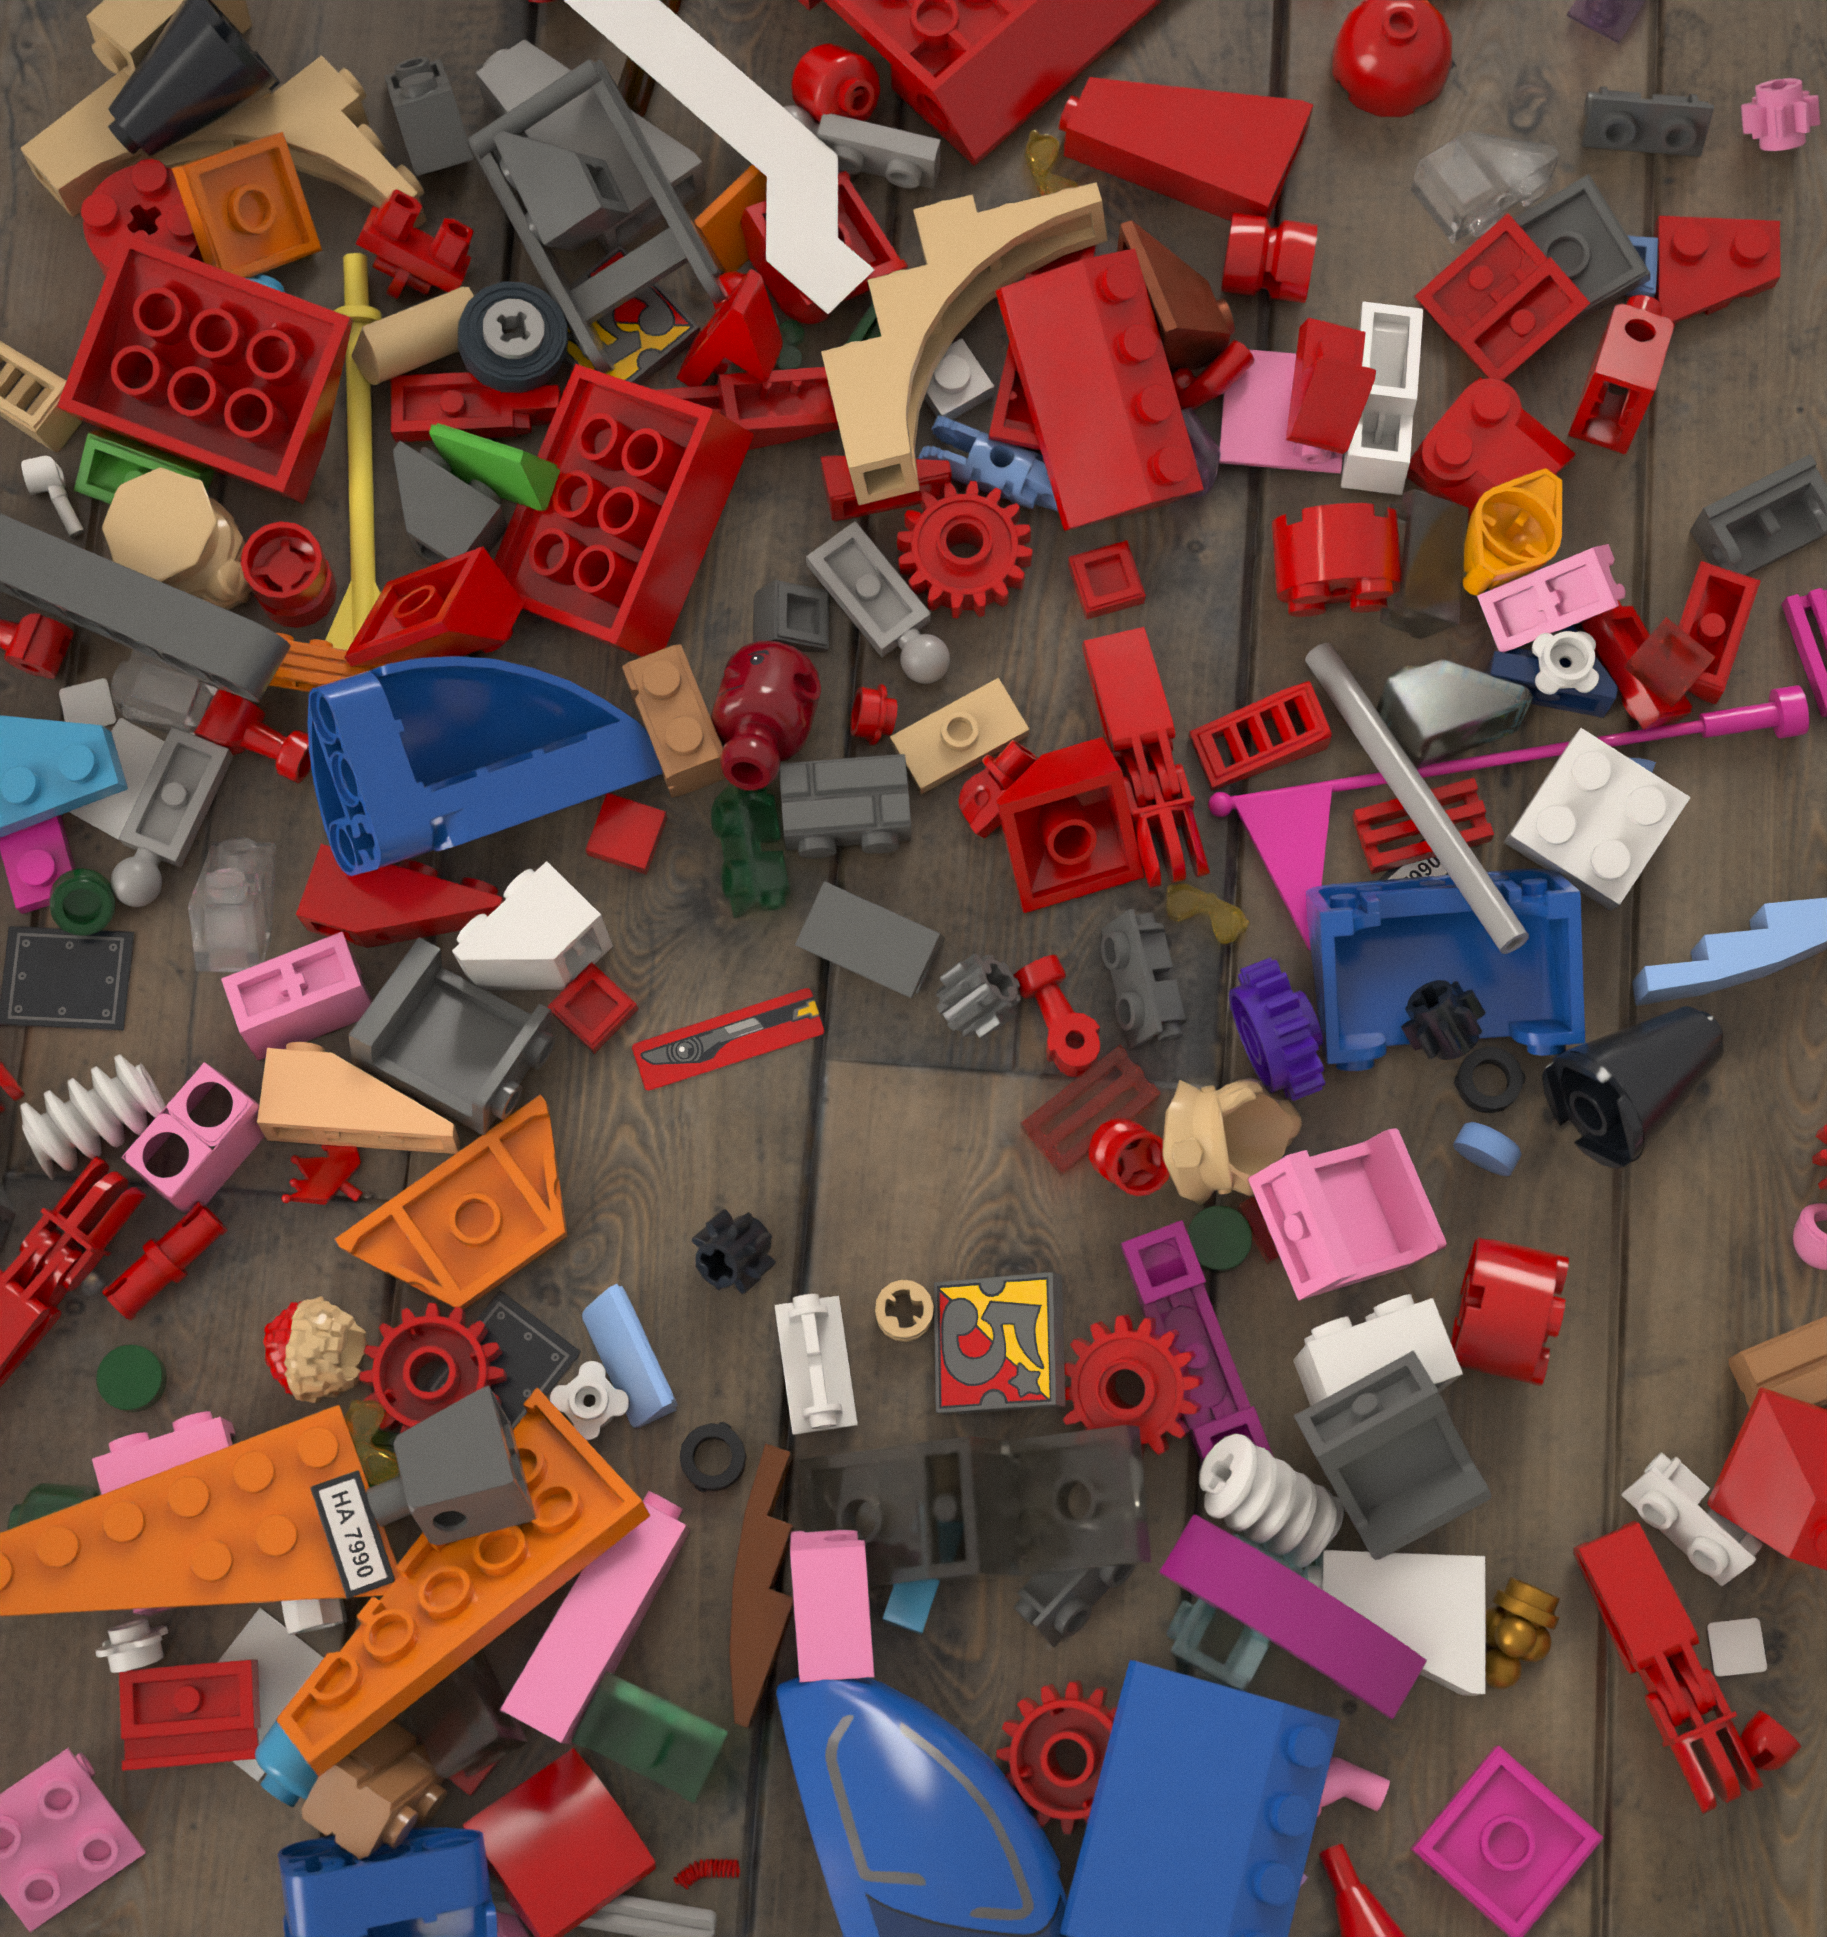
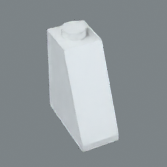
M1323 1550L1316 1558V1566L1308 1565L1305 1567L1304 1578L1357 1611L1425 1658L1427 1662L1420 1675L1460 1695L1477 1696L1485 1694V1556L1391 1553L1379 1560H1374L1369 1552Z

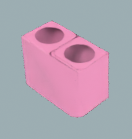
M204 1062L125 1152L122 1158L152 1189L176 1209L183 1213H188L198 1201L206 1205L265 1137L257 1123L259 1104L226 1076ZM216 1083L223 1085L228 1089L233 1100V1107L229 1117L222 1124L215 1127H202L194 1123L189 1117L191 1111ZM172 1133L181 1136L189 1148V1159L185 1168L179 1174L169 1178H160L152 1175L145 1167L147 1162ZM217 1145L213 1150L208 1147Z

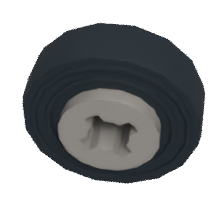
M503 281L483 288L467 302L458 321V350L467 370L481 384L500 392L524 393L543 386L559 371L567 353L568 326L559 305L543 290L524 282ZM516 327L518 328V329L515 331V333L509 332V333L505 334V333H503V331H502V329L507 330V329H515Z

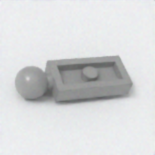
M799 106L783 107L838 155V172L847 171L851 175L860 172L885 177L892 184L903 188H915L918 186L935 188L940 171V139L834 114H823L820 124H817L804 108Z
M856 521L806 556L808 568L881 657H884L899 646L902 649L900 658L902 669L911 680L917 683H934L946 674L950 665V653L946 644L934 635L921 634L919 632L920 629L931 622V613Z
M171 727L118 838L124 846L136 850L134 857H129L119 862L111 874V889L120 902L132 907L150 904L157 898L162 888V876L158 869L160 861L162 860L179 868L182 867L234 757L229 749Z

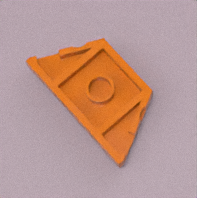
M540 1094L487 1131L485 1135L477 1138L334 1240L342 1250L454 1309L459 1307L465 1310L568 1236L550 1110L547 1102Z

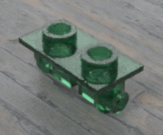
M730 783L714 799L711 809V825L714 835L717 838H721L724 856L721 868V886L724 895L731 899L733 918H740L758 901H760L761 910L763 911L782 909L786 906L785 896L790 894L783 850L761 851L760 843H775L781 839L775 797L773 794L767 793V787L758 790H745Z

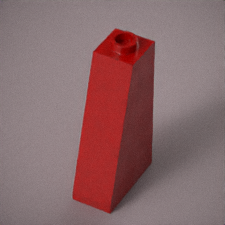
M1089 77L1080 98L1073 95L1069 97L1061 115L1058 129L1066 132L1065 157L1228 221H1231L1233 213L1266 217L1269 221L1308 133L1314 105L1295 99Z

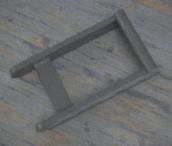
M588 59L468 138L473 153L552 299L559 305L567 326L583 356L588 360L590 359L599 372L608 374L615 370V366L592 323L689 262L701 284L716 304L728 298L727 292L719 279V276L722 274L601 59L597 62ZM593 87L670 227L573 289L552 248L544 246L530 231L525 219V214L528 211L518 190L507 181L501 170L500 160L502 156L493 137L501 131L520 135Z

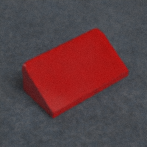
M1700 561L1662 675L1700 699L1716 705L1724 693L1761 580Z

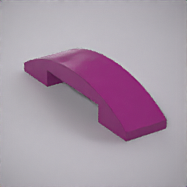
M1183 1220L1120 1243L1144 1317L1156 1318L1155 1333L1160 1336L1170 1330H1177L1180 1333L1174 1345L1180 1353L1194 1350L1196 1354L1195 1359L1187 1365L1189 1375L1203 1377L1204 1384L1191 1389L1190 1398L1202 1406L1197 1414H1183L1182 1417L1190 1430L1189 1434L1201 1462L1203 1463L1204 1458L1217 1443L1233 1434L1248 1437L1255 1446L1265 1448L1272 1454L1255 1407L1250 1406L1203 1284L1206 1280Z
M1195 1514L1190 1519L1158 1572L1210 1606L1223 1610L1334 1680V1684L1391 1720L1395 1717L1427 1662L1425 1658L1340 1600L1259 1550Z

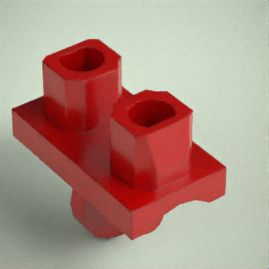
M394 189L380 208L373 205L355 243L377 255L372 265L373 268L392 277L386 294L397 300L404 285L427 295L431 285L446 292L460 288L472 258L468 253L474 231L453 218H444L435 237L413 227L422 205L417 199L398 189Z

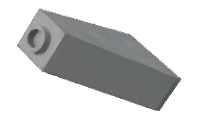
M524 39L511 49H502L494 53L487 59L483 68L476 72L483 102L498 119L571 70ZM593 87L519 135L606 160L631 213L595 238L607 254L619 244L625 247L665 219ZM631 111L682 204L685 205L705 191L703 166L699 157L693 151Z

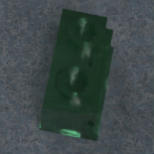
M606 1671L571 1742L583 1748L592 1749L681 1794L682 1798L692 1803H700L725 1751L722 1749L728 1731Z

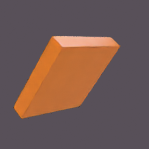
M283 132L273 133L172 168L204 263L244 278H250L322 251Z

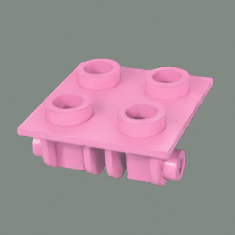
M1249 350L1255 359L1254 364L1224 393L1218 463L1341 474L1343 454L1286 440L1296 353Z
M69 1748L0 1794V1894L29 1932L145 1854L142 1845L91 1779L95 1775V1771L88 1759L81 1752L74 1756Z

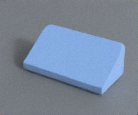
M618 1284L609 1287L584 1309L582 1318L613 1387L623 1390L628 1395L629 1407L626 1416L631 1426L640 1428L676 1411L678 1404L623 1286L619 1287Z

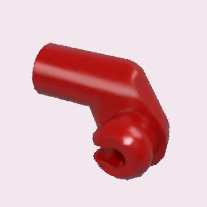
M1233 341L1197 378L1187 368H1180L1175 371L1171 376L1181 410L1193 411L1225 393L1254 364L1255 359L1249 349L1242 343Z

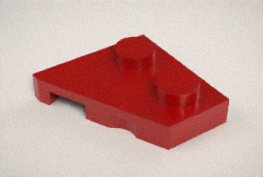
M1658 216L1654 225V238H1658L1656 294L1654 299L1659 301L1663 307L1661 316L1669 318L1674 325L1701 312L1709 315L1728 307L1730 302L1738 297H1752L1776 286L1781 277L1780 221Z

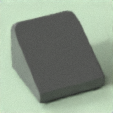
M774 580L756 591L753 607V643L757 641H778L793 646L801 652L827 651L829 649V592L823 589Z

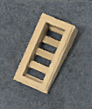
M0 341V363L2 361L7 363L0 372V416L54 452L60 451L83 422L57 407L66 380ZM22 374H24V376L21 378V380L18 382V384L14 387V389L11 391V393L7 396L6 399H4V397L7 395V393L10 391V389L14 386V384L17 382V380L20 378V376H21ZM43 387V388H44L43 391L39 394V396L36 398V400L32 403V405L29 407V409L25 412L24 410L27 408V406L31 403V401L34 399V397L38 394V392H39V391L41 390V388Z

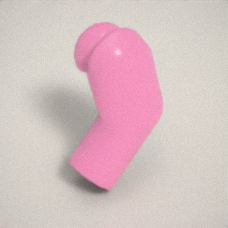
M1331 1757L1317 1817L1320 1815L1322 1807L1343 1797L1378 1812L1387 1794L1390 1780L1341 1758Z

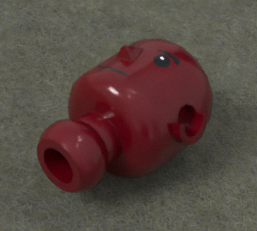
M757 641L743 646L729 658L711 713V720L718 738L724 746L720 756L722 772L727 780L738 788L758 790L769 785L777 777L780 762L789 760L803 749L808 739L821 694V685L816 667L808 656L795 647L778 641Z

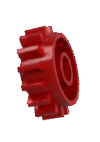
M977 481L969 482L966 494H957L952 483L947 482L944 483V498L937 501L934 496L925 492L921 495L923 513L907 510L904 514L905 527L909 531L898 532L897 550L905 553L898 557V569L900 574H913L909 579V587L915 595L924 592L928 596L929 610L935 611L942 605L951 609L952 618L959 619L963 610H974L978 617L985 616V606L994 601L1001 607L1008 604L1009 593L1007 589L1009 586L1016 589L1023 588L1025 573L1020 568L1031 567L1032 549L1024 546L1030 542L1031 528L1030 525L1026 524L1016 525L1020 519V506L1017 503L1009 505L1004 509L1000 507V489H993L985 498L978 496ZM967 543L978 548L979 553L970 558H960L953 555L949 550L957 544Z
M428 1303L426 1314L422 1317L416 1318L408 1308L401 1310L403 1323L395 1329L382 1323L378 1327L385 1338L379 1347L366 1346L364 1349V1353L374 1361L373 1369L359 1373V1380L365 1385L374 1387L375 1390L374 1393L363 1400L365 1407L369 1411L381 1410L383 1408L386 1410L377 1425L387 1433L400 1424L402 1425L400 1434L483 1387L489 1385L491 1388V1384L507 1381V1373L504 1369L490 1367V1362L497 1359L503 1353L498 1343H487L482 1346L480 1344L488 1332L485 1324L480 1320L467 1329L464 1327L466 1313L462 1308L455 1307L449 1317L445 1318L442 1317L436 1303ZM432 1361L447 1363L449 1376L444 1386L433 1392H424L418 1389L417 1376L424 1365ZM494 1393L496 1399L501 1405L503 1401Z
M1126 1314L1116 1316L1115 1333H1111L1109 1328L1100 1321L1090 1325L1094 1339L1092 1344L1080 1337L1070 1343L1079 1359L1077 1362H1064L1065 1375L1072 1378L1071 1385L1065 1387V1400H1072L1075 1409L1070 1411L1063 1418L1065 1425L1082 1421L1086 1429L1081 1436L1080 1443L1084 1447L1100 1438L1105 1441L1103 1457L1111 1459L1117 1455L1121 1446H1126L1131 1462L1143 1459L1145 1443H1149L1152 1450L1160 1455L1169 1450L1165 1433L1169 1432L1178 1438H1183L1188 1434L1190 1430L1181 1417L1183 1414H1197L1200 1412L1202 1405L1190 1398V1391L1204 1384L1201 1376L1189 1375L1187 1365L1195 1359L1196 1354L1194 1350L1182 1353L1174 1346L1180 1334L1177 1330H1170L1162 1336L1156 1334V1318L1152 1317L1144 1318L1139 1328L1133 1329L1132 1321L1129 1315ZM1123 1369L1136 1372L1144 1381L1145 1395L1139 1405L1128 1404L1117 1394L1116 1379Z
M1073 1680L1068 1683L1065 1697H1060L1058 1690L1052 1683L1041 1688V1699L1044 1705L1040 1706L1036 1701L1026 1697L1017 1704L1020 1712L1025 1717L1024 1720L1009 1719L1002 1726V1729L1013 1739L1011 1745L996 1750V1757L1009 1761L1011 1772L1005 1776L1013 1786H1016L1028 1806L1031 1805L1038 1811L1037 1820L1042 1828L1053 1818L1061 1819L1063 1834H1072L1076 1830L1079 1819L1084 1818L1086 1824L1088 1823L1117 1707L1110 1710L1104 1705L1108 1689L1103 1686L1097 1688L1089 1698L1083 1697V1688L1080 1680ZM1062 1739L1074 1740L1084 1748L1087 1755V1766L1083 1774L1074 1775L1067 1773L1058 1764L1056 1749Z

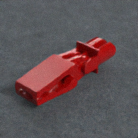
M1145 627L1084 640L1082 643L1083 656L1104 739L1117 763L1121 764L1137 846L1149 888L1161 886L1160 866L1151 834L1154 833L1157 835L1170 881L1176 883L1186 879L1184 856L1176 829L1178 826H1181L1194 875L1201 877L1210 874L1193 812L1195 798L1191 796L1182 764H1174L1172 739L1176 738L1175 728ZM1146 759H1147V762H1148V765H1149V768H1150L1149 771H1148Z
M98 1155L92 1159L53 1210L42 1208L40 1212L44 1215L21 1243L19 1248L20 1255L5 1272L0 1269V1388L58 1321L62 1312L57 1306L66 1293L75 1290L103 1256L109 1257L111 1255V1252L106 1247L147 1197L138 1187L128 1189L129 1181L118 1171L108 1174V1163ZM57 1226L65 1231L63 1235L56 1229ZM78 1243L87 1249L84 1254L82 1253L83 1250L77 1246Z
M1629 1522L1620 1529L1588 1543L1584 1542L1575 1546L1573 1554L1618 1654L1628 1673L1634 1674L1638 1672L1649 1693L1645 1695V1701L1664 1740L1662 1746L1663 1748L1671 1747L1702 1813L1705 1814L1716 1808V1798L1690 1743L1711 1785L1724 1802L1729 1803L1741 1796L1740 1785L1733 1767L1739 1780L1748 1791L1753 1792L1764 1787L1731 1720L1737 1714L1735 1711L1731 1712L1708 1668L1702 1669L1693 1649L1694 1646L1699 1644L1698 1635L1639 1522ZM1713 1710L1717 1718L1704 1723L1701 1716ZM1687 1722L1691 1730L1677 1735L1675 1727Z

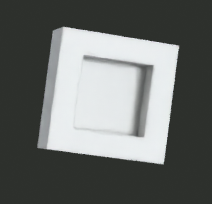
M962 338L952 343L933 372L924 397L936 417L939 415L953 420L994 396L993 383Z

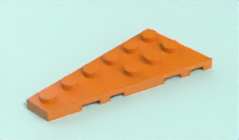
M538 1388L533 1391L523 1404L527 1413L513 1430L536 1519L528 1523L442 1545L431 1544L425 1534L422 1533L395 1567L400 1575L380 1600L372 1597L357 1615L361 1625L341 1651L328 1653L276 1718L278 1724L318 1777L651 1516L637 1494Z
M340 1405L0 1533V1617L346 1598L310 1489L311 1486L357 1470L360 1472L366 1493L367 1489L370 1488ZM376 1521L396 1580L400 1574L395 1568L398 1565L384 1526L381 1527ZM393 1583L354 1597L384 1596Z

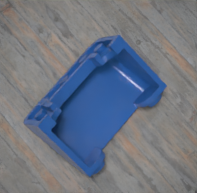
M1533 868L1487 872L1529 934L1528 940L1520 948L1513 952L1502 954L1449 875L1329 884L1306 890L1307 921L1318 1019L1323 1037L1322 1054L1327 1064H1336L1337 1069L1344 1071L1367 1070L1375 1066L1374 1059L1386 1055V1046L1410 1044L1401 1029L1405 1022L1411 1020L1405 1011L1408 1000L1419 987L1435 980H1445L1450 984L1458 981L1464 992L1473 989L1486 1012L1482 1018L1476 1020L1482 1029L1479 1039L1511 1036L1519 1044L1527 1045L1528 1053L1543 1056L1557 1055L1566 1051V1045L1585 1043L1580 891L1563 875L1554 870Z

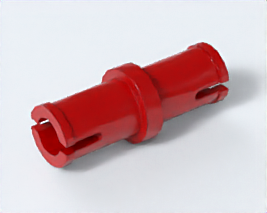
M201 1201L196 1202L194 1207L159 1240L155 1238L149 1239L142 1246L145 1253L111 1285L106 1286L102 1290L103 1295L107 1297L110 1304L121 1315L132 1321L136 1314L171 1281L179 1284L188 1275L185 1268L216 1239L224 1235L228 1229Z

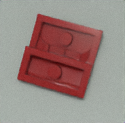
M1509 213L1413 297L1487 379L1491 378L1501 381L1591 304L1551 257L1548 259Z
M574 1748L462 1825L463 1829L479 1830L484 1834L488 1868L503 1885L506 1901L535 1937H563L656 1869V1862L625 1814Z

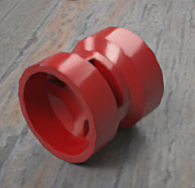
M1126 1118L1111 1119L1102 1124L1093 1134L1089 1144V1160L1093 1169L1124 1192L1135 1196L1150 1195L1159 1190L1170 1176L1162 1156L1163 1139L1155 1133L1146 1130L1137 1122Z

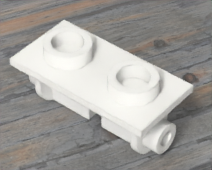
M806 1294L794 1297L792 1303L774 1305L792 1434L797 1435L857 1426L839 1296L819 1298V1294Z
M1662 1452L1659 1453L1645 1468V1474L1621 1494L1637 1509L1639 1515L1646 1523L1659 1529L1688 1556L1690 1562L1699 1571L1709 1575L1721 1587L1753 1564L1756 1560L1754 1555L1763 1546L1755 1536L1712 1509H1709L1706 1513L1698 1505L1710 1488L1684 1466L1676 1456L1670 1460Z

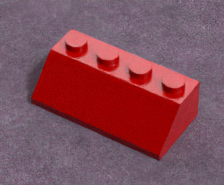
M1135 248L1082 259L1001 287L995 291L1064 531L1166 506L1204 490Z

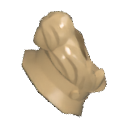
M160 467L129 480L118 487L102 526L113 562L226 610L248 601L252 590L244 578L240 564L245 542L238 530L237 524L234 522V517L219 502L208 497L201 480Z
M1251 1078L1241 1079L1225 1085L1220 1090H1215L1213 1085L1202 1087L1200 1090L1179 1080L1175 1095L1166 1110L1162 1148L1164 1163L1179 1195L1193 1200L1198 1205H1202L1207 1201L1215 1190L1218 1191V1194H1228L1231 1190H1236L1248 1196L1253 1195L1254 1193L1248 1178L1282 1159L1286 1148L1300 1133L1302 1126L1301 1116L1288 1099H1284V1097L1276 1093L1270 1094L1260 1080Z

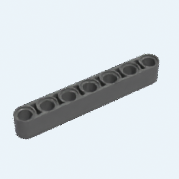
M0 514L1 592L253 702H260L291 647L281 636L250 619Z

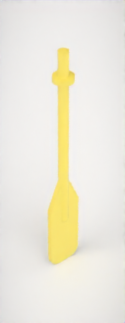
M349 253L343 257L344 306L334 310L353 319L345 355L351 582L325 641L333 644V648L343 650L349 649L380 595L376 585L371 384L363 377L351 355L362 327L380 320L381 312L369 306L368 257L361 253Z

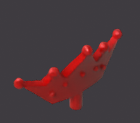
M322 1145V1149L327 1152V1157L299 1158L298 1155L291 1156L290 1161L292 1164L297 1165L305 1180L292 1178L289 1183L298 1192L290 1196L288 1194L282 1195V1202L287 1204L290 1201L326 1205L339 1190L357 1202L363 1195V1192L348 1182L361 1163L357 1147Z

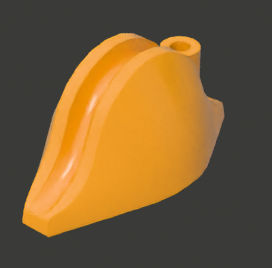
M1544 468L1493 487L1482 495L1471 514L1464 544L1463 571L1467 574L1462 582L1468 593L1478 596L1483 594L1487 588L1492 590L1531 574L1544 566L1556 554L1562 538V480Z

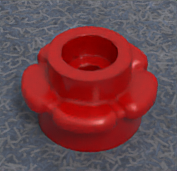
M879 684L877 689L859 687L853 701L850 719L851 736L866 738L869 741V745L872 746L879 742L881 735L891 736L896 723L897 700L887 698L888 692L885 685Z

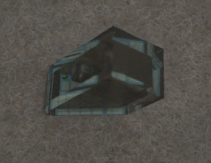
M1440 659L1421 667L1414 664L1408 665L1394 672L1385 683L1376 710L1418 770L1517 732L1533 696L1527 687Z

